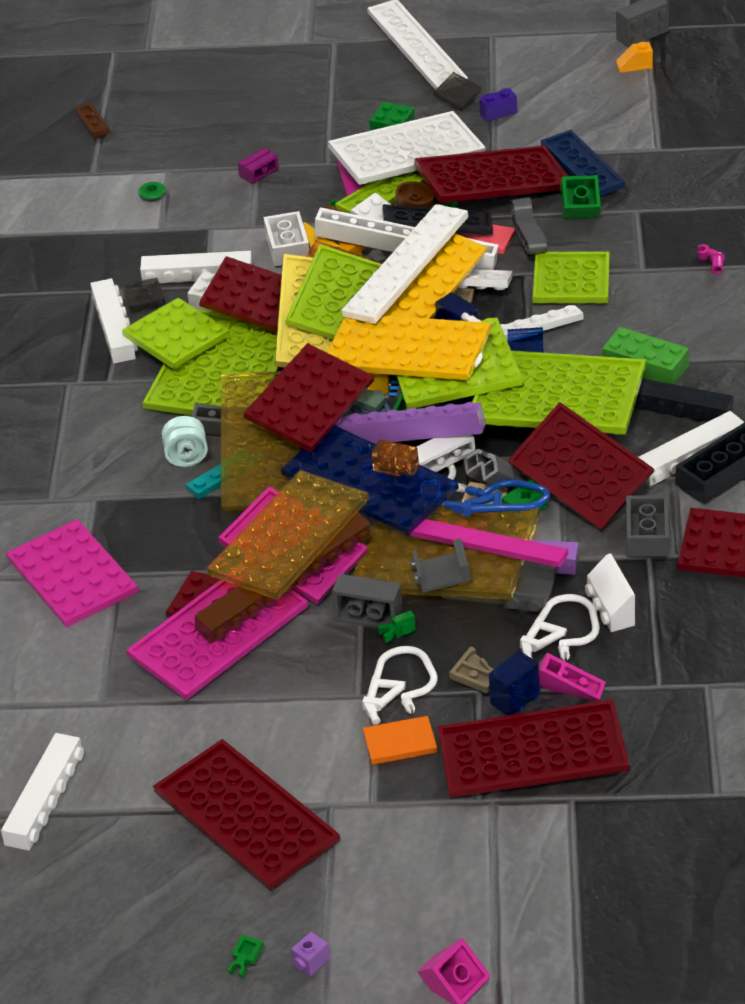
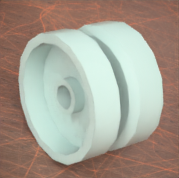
M180 416L169 420L164 425L161 434L165 457L170 463L175 466L188 467L201 462L206 457L208 447L204 426L198 419L190 416Z

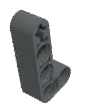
M530 197L511 200L513 228H515V233L527 254L546 252V238L533 218Z

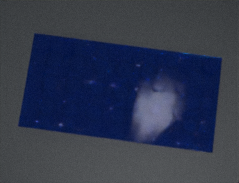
M336 425L312 452L305 449L301 450L281 468L283 476L406 535L415 530L459 489L458 482Z

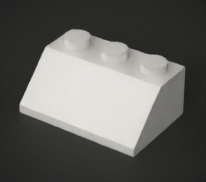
M607 554L587 575L585 591L587 596L592 598L596 611L599 610L603 624H607L610 632L635 626V594L612 554Z

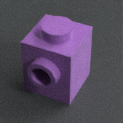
M310 932L291 948L294 967L299 971H304L309 976L330 959L328 943L313 932Z

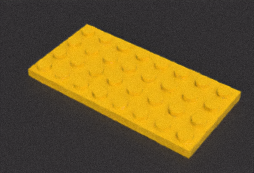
M454 233L382 316L433 319L487 251V247Z
M382 316L374 324L344 317L327 353L367 373L469 380L475 368L476 360L483 350L492 327L491 323L394 316Z

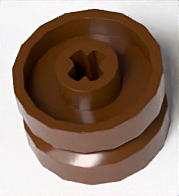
M408 181L397 186L394 205L433 208L435 195L427 184Z

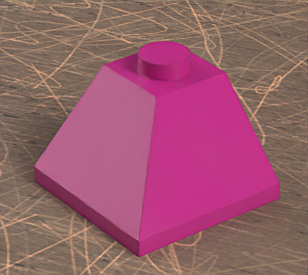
M460 938L432 956L417 971L432 992L451 1004H464L491 977L463 938Z

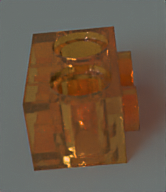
M379 440L372 451L374 471L412 479L419 467L417 447Z

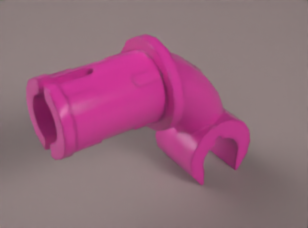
M699 245V259L707 260L710 258L712 273L721 274L725 260L724 254L709 248L708 245Z

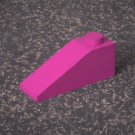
M549 653L538 663L532 682L550 691L593 701L600 700L606 684L605 681Z

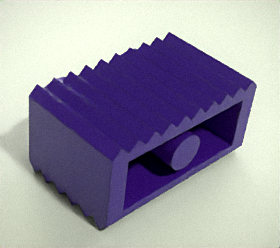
M504 88L495 93H488L479 98L480 116L485 122L517 113V96L510 88Z

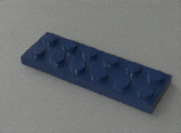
M572 130L541 140V146L545 145L555 160L571 176L598 175L600 197L625 187V181Z

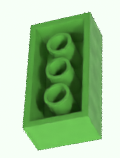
M619 327L602 348V357L646 359V368L642 379L675 385L689 367V348L627 328Z

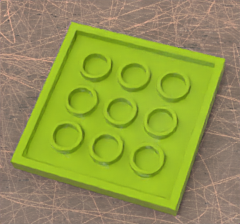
M610 252L535 253L533 303H608Z
M177 298L122 329V335L175 369L229 337L230 331L185 301Z

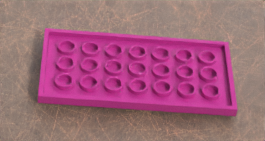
M246 560L126 650L127 656L182 698L188 700L308 607V601L291 590L287 595L275 600L271 606L263 608L256 616L244 621L240 627L232 629L222 639H218L211 644L195 629V615L262 570Z

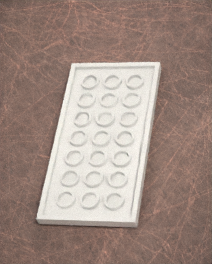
M454 111L328 141V148L359 185L414 172L417 170L414 165L415 158L483 152L486 150V147Z

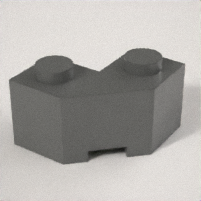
M477 449L463 459L466 475L481 483L486 482L491 485L498 481L515 479L512 465L494 454Z

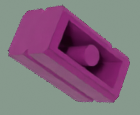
M266 148L255 152L237 163L239 176L250 184L255 183L279 168L277 155Z

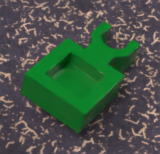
M241 935L231 954L235 961L228 968L229 974L233 975L234 971L240 968L241 970L238 974L240 978L244 979L247 973V965L255 966L265 946L263 941Z

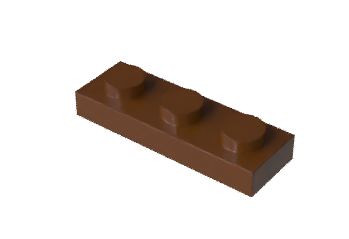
M91 103L75 107L77 116L94 138L110 133L108 125Z

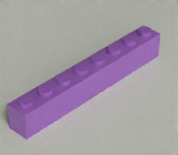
M473 402L461 405L448 404L441 407L428 406L421 409L409 408L401 411L390 410L381 413L375 411L361 415L355 413L350 416H343L327 434L330 448H336V445L340 442L353 441L358 445L482 434L486 421L481 403Z

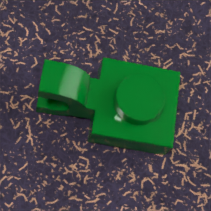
M411 610L392 617V623L378 626V633L380 635L383 634L385 643L391 641L394 635L398 638L416 631L415 616Z

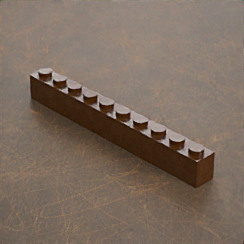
M355 509L351 510L195 615V629L211 644L218 639H222L232 629L240 627L244 621L256 616L263 608L271 606L275 600L287 595L294 587L302 585L307 578L318 574L323 567L334 563L340 555L349 553L357 543L365 542L370 537L371 523Z

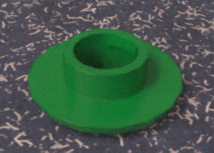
M148 182L138 189L139 196L149 200H155L166 192L165 186L159 182Z

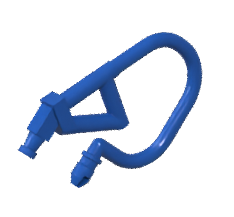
M508 479L495 482L484 490L479 487H466L465 492L477 498L464 500V503L446 500L444 508H450L453 512L464 514V516H471L472 513L527 511L539 508L547 503L550 499V492L546 487L539 484ZM514 486L540 492L543 496L531 503L501 504L502 493L500 491L492 492L499 488Z

